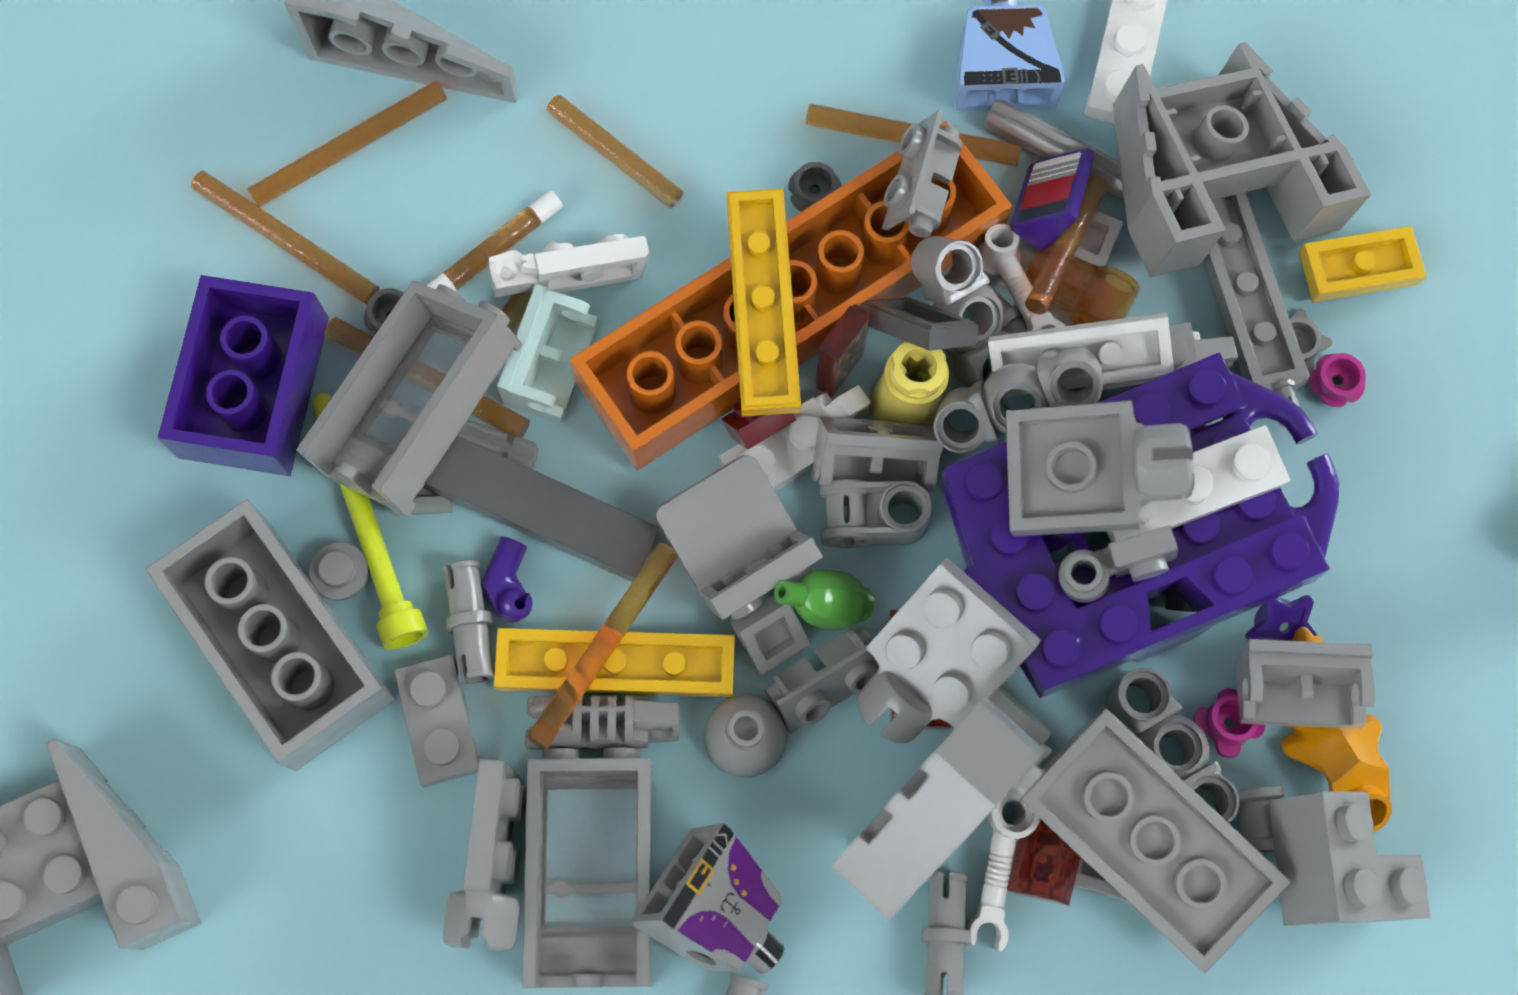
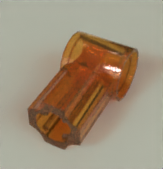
M1050 246L1042 251L1037 249L1025 272L1038 298L1070 314V319L1074 325L1126 318L1140 293V286L1137 281L1124 271L1110 266H1098L1094 269Z

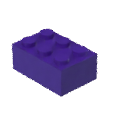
M200 275L158 434V439L179 459L291 477L297 453L296 449L298 448L329 320L316 295L313 292Z

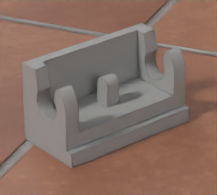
M819 416L812 478L814 481H818L820 485H831L832 480L843 479L866 482L910 481L919 484L927 492H933L943 446L940 445L935 437L932 424Z
M1249 639L1235 662L1240 723L1361 729L1366 724L1365 707H1374L1375 686L1371 660L1373 656L1372 644Z

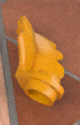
M1301 627L1296 630L1293 641L1323 642V638L1320 635L1313 636L1308 628ZM1366 714V724L1361 729L1287 726L1293 728L1295 732L1281 741L1283 752L1290 758L1322 772L1327 779L1329 792H1368L1373 831L1376 832L1381 829L1391 817L1392 804L1390 802L1389 767L1378 753L1379 739L1382 732V725L1379 719L1374 715Z

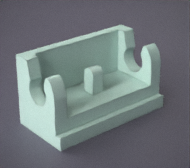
M535 284L516 334L522 346L519 351L512 350L510 353L511 355L505 363L497 384V389L504 405L561 423L563 422L576 387L569 359L591 345L599 324L598 317L588 313L590 308L588 303Z

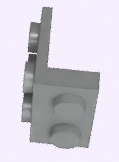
M750 455L739 456L665 501L655 510V519L700 596L708 609L721 620L728 616L735 620L750 614L763 603L760 596L775 588L779 581L798 582L804 575L812 572L810 565L823 558L813 538L796 529L759 462Z

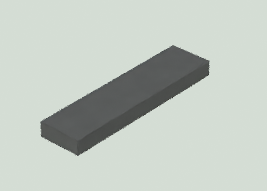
M456 436L423 486V488L633 583L636 582L660 527L459 436Z

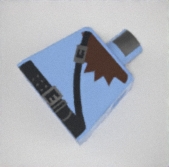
M984 0L985 6L968 9L961 37L954 111H988L997 100H1004L1021 110L1055 109L1065 80L1046 10L1040 5H1017V0Z

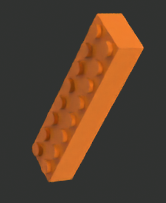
M944 121V122H942V123L940 124V126H942V125H948V126H950V125L947 123V121ZM962 142V149L952 181L945 184L934 178L931 180L932 183L949 191L940 226L938 229L932 230L931 236L935 235L966 241L978 249L980 244L984 243L986 232L990 227L996 224L1007 223L1013 205ZM899 150L786 221L798 366L863 325L860 323L861 303H866V301L903 298L923 286L913 274L911 260L916 246L927 237H918L910 233V224L904 221L888 230L882 228L888 209L884 205L885 193L893 178L898 175L903 156L899 155ZM950 252L942 260V273L952 267L953 260ZM730 257L569 359L576 384L637 471L731 411L733 405L740 399Z

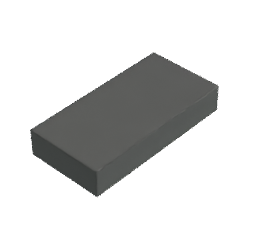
M912 298L866 301V303H861V324L865 325L868 321L869 327L928 351L977 345L979 325L974 324V321Z

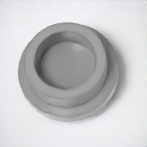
M336 542L324 546L315 554L310 563L309 577L320 595L329 600L344 601L353 598L363 590L369 578V569L364 554L357 547L349 543Z

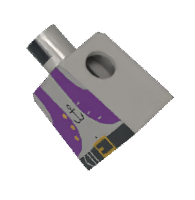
M725 823L691 828L630 922L643 933L700 968L710 972L738 971L747 962L758 973L763 974L771 970L779 962L784 952V945L766 929L781 904L780 893Z

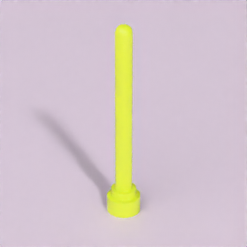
M320 393L314 397L312 406L316 418L320 416L331 400L332 396L330 394ZM339 483L382 609L378 612L380 621L376 624V629L383 649H401L423 640L429 632L420 609H414L412 602L405 601L370 499Z

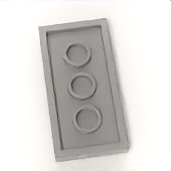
M1103 706L1042 769L1043 775L1020 799L1204 974L1291 883Z

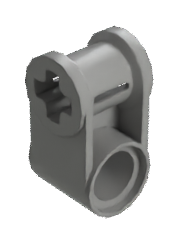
M843 479L833 480L831 485L820 486V495L826 499V530L821 533V543L824 546L833 548H859L868 545L905 546L920 540L927 531L932 503L927 491L915 482H866ZM907 503L917 509L920 517L911 524H900L892 519L889 515V510L896 504ZM844 506L849 507V523L844 522Z

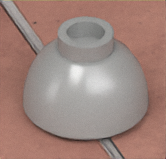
M740 694L722 701L712 711L705 727V745L712 761L723 771L738 777H754L767 772L780 760L786 748L787 729L782 715L771 702L757 695Z

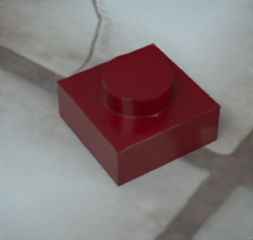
M741 399L733 405L734 411L721 419L730 437L747 450L796 421L793 413L742 417Z

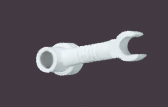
M996 224L990 227L986 232L984 243L978 247V251L982 255L983 272L988 276L989 284L992 287L1007 286L1026 322L1027 332L1064 327L1065 325L1062 322L1054 319L1050 312H1046L1020 265L1019 235L1014 233L1010 229V225Z
M1009 794L987 816L993 828L990 845L991 853L988 856L990 859L987 862L989 865L986 867L985 883L983 884L981 900L977 906L976 915L968 921L965 930L971 931L970 945L974 946L979 927L984 923H992L996 928L994 948L999 952L1006 947L1009 939L1008 928L1004 923V906L1007 895L1006 887L1009 884L1007 881L1010 878L1008 875L1011 873L1009 869L1012 867L1011 862H1013L1012 856H1014L1016 840L1030 835L1037 828L1040 818L1021 800L1016 802ZM1007 802H1011L1016 809V816L1009 824L1002 817V808Z

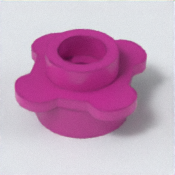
M1232 688L1221 690L1217 695L1215 703L1210 707H1200L1193 716V721L1216 743L1217 753L1225 758H1234L1239 755L1243 743L1250 738L1258 739L1265 731V725L1240 723L1238 692ZM1225 718L1232 719L1234 722L1233 728H1228L1224 724Z

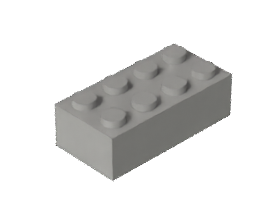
M248 499L145 569L279 764L298 771L395 700L326 601L315 589L309 577L267 518Z

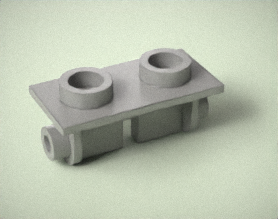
M937 110L919 124H912L900 142L899 155L903 156L898 175L889 184L884 197V205L888 207L882 226L885 230L904 221L910 224L909 231L913 235L930 237L932 230L938 229L940 226L949 191L932 183L931 180L934 178L945 184L951 182L962 149V142L959 139L960 132L952 126H940L943 112Z
M864 627L856 632L850 628L845 633L817 649V656L825 666L818 672H816L808 659L804 657L780 673L770 677L772 684L765 687L764 691L770 702L776 708H779L790 734L803 725L817 723L828 714L832 707L853 694H860L864 686L878 672L879 664L877 660L865 649L873 639Z

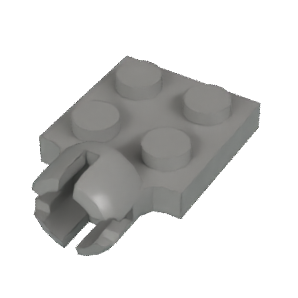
M1132 401L1006 411L1010 532L1013 536L1140 529L1139 516L1143 506L1151 501L1186 499L1193 493V449L1187 426L1181 423L1150 426L1138 423L1134 418Z
M946 557L865 648L875 657L879 664V669L860 691L857 701L859 710L869 726L876 721L888 706L896 712L893 715L894 719L879 734L894 743L904 744L911 742L935 719H942L956 728L984 696L989 698L1036 649L1041 640Z
M479 759L463 884L465 891L449 893L446 905L443 943L451 947L469 949L471 939L477 938L479 935L480 920H482L481 937L487 940V950L502 952L511 950L517 941L521 911L519 899L506 895L505 891L506 884H516L518 877L520 848L514 847L511 841L514 822H523L527 786L520 785L519 775L504 761Z

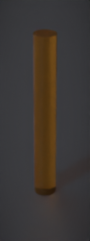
M558 94L552 98L547 106L549 114L669 208H673L680 201L684 192L681 188L563 96Z
M1089 177L1077 220L1058 237L1025 301L1026 308L1032 313L1044 314L1049 307L1109 188L1107 181L1102 177Z

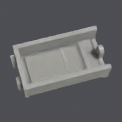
M412 281L296 451L327 478L409 517L416 507L413 499L419 490L422 489L425 481L432 474L511 355L512 350L519 351L522 343L507 326L510 319L494 305L485 301H481L478 306L471 304L459 293L445 285L439 284L436 289Z
M553 748L543 750V759L527 760L522 988L652 987V937L630 923L652 890L653 764L650 758H640L639 749L608 748L603 750V758L579 759V750Z

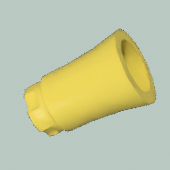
M904 342L897 347L888 358L883 374L874 383L870 392L869 400L872 404L869 406L873 420L924 423L934 426L939 404L946 395L945 390L949 380L946 355L942 349L928 351L908 342Z

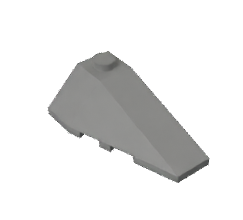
M285 0L284 2L310 60L502 101L517 102L519 93L511 66L394 0Z

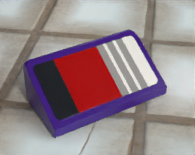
M1084 148L1041 159L1029 165L1011 219L1010 229L1040 251L1046 250L1078 218L1094 161V151Z

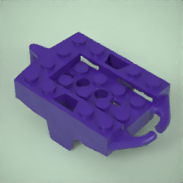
M1220 352L1099 402L1132 401L1135 421L1145 426L1181 423L1186 425L1188 431L1222 417L1223 420L1190 433L1193 452L1251 431L1252 423L1265 418L1277 421L1284 426L1296 445L1318 435L1315 426L1299 406L1283 395L1229 371ZM1007 442L943 468L941 480L958 536V543L967 568L963 572L1041 640L1036 649L1020 665L1039 699L1135 659L1138 663L1198 637L1220 622L1315 582L1330 570L1325 557L1339 504V479L1329 453H1326L1306 463L1314 482V489L1309 502L1302 507L1290 506L1280 487L1172 529L1178 547L1177 559L1167 562L1169 568L1167 572L1141 581H1132L1130 574L1116 577V574L1109 576V586L1100 598L1092 602H1078L1068 597L1060 585L1059 568L1063 559L1054 562L1050 552L1066 546L1068 551L1066 556L1077 550L1084 549L1093 552L1095 550L1086 542L1085 532L1031 536L1012 535L1009 518ZM1080 568L1074 573L1073 580L1078 584L1086 585L1095 579L1096 574L1089 568ZM1174 590L1196 611V613L1171 624H1164L1151 630L1148 601Z

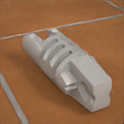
M531 696L527 699L528 716H532V719H538V721H573V724H535L534 727L530 726L529 729H526L525 733L526 749H583V747L591 749L619 747L641 749L648 748L649 743L679 740L680 708L678 703L649 701V697L625 696V698L617 696H591L590 698H583V696Z

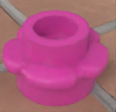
M1337 353L1325 355L1316 362L1317 368L1310 372L1309 384L1311 390L1315 394H1320L1322 402L1328 406L1343 407L1347 402H1356L1364 393L1366 381L1364 366L1357 358L1350 354ZM1339 377L1342 381L1341 385H1335L1332 378Z

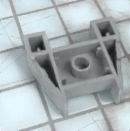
M1246 42L1237 45L1217 76L1162 88H1155L1144 64L1136 65L1113 104L1128 231L1150 277L1199 266L1226 231L1212 200L1267 188L1295 242L1341 230L1371 196L1347 148L1333 134L1325 138L1307 119L1312 111L1298 97L1290 101L1269 79L1273 70Z
M1001 685L989 698L984 696L831 867L889 921L1007 794L1018 802L1044 773L1039 766L1052 752L1044 743L1050 737L1052 730Z
M56 739L47 742L46 745L59 780L0 806V995H24L7 945L102 902L118 946L123 949L144 950L202 924L182 869L167 851L159 846L145 829L146 825L133 810L128 809L106 783L108 780L82 749Z

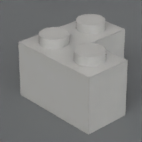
M1317 792L1268 800L1276 867L1291 882L1280 893L1284 926L1431 918L1422 855H1377L1368 792Z

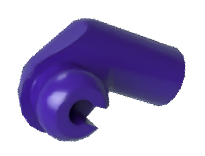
M501 536L483 576L481 585L495 615L506 622L514 623L527 617L532 611L533 606L531 595L526 593L516 575L526 553L527 546L514 539Z

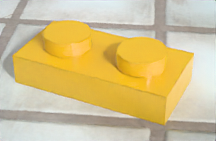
M1412 226L1305 243L1298 252L1312 303L1419 285L1427 277Z

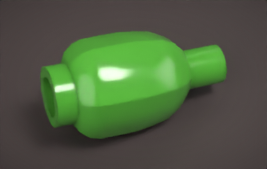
M815 570L804 575L798 582L781 580L777 583L774 590V597L778 604L794 606L797 614L807 623L824 629H848L859 622L866 621L874 609L872 591L864 587L859 579L842 571Z

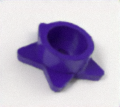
M1305 595L1291 602L1283 598H1276L1263 604L1256 612L1254 626L1246 633V639L1293 641L1296 630L1301 627L1308 628L1313 636H1317V633L1308 623L1314 605L1313 599L1310 595ZM1288 622V628L1285 631H1280L1281 624Z

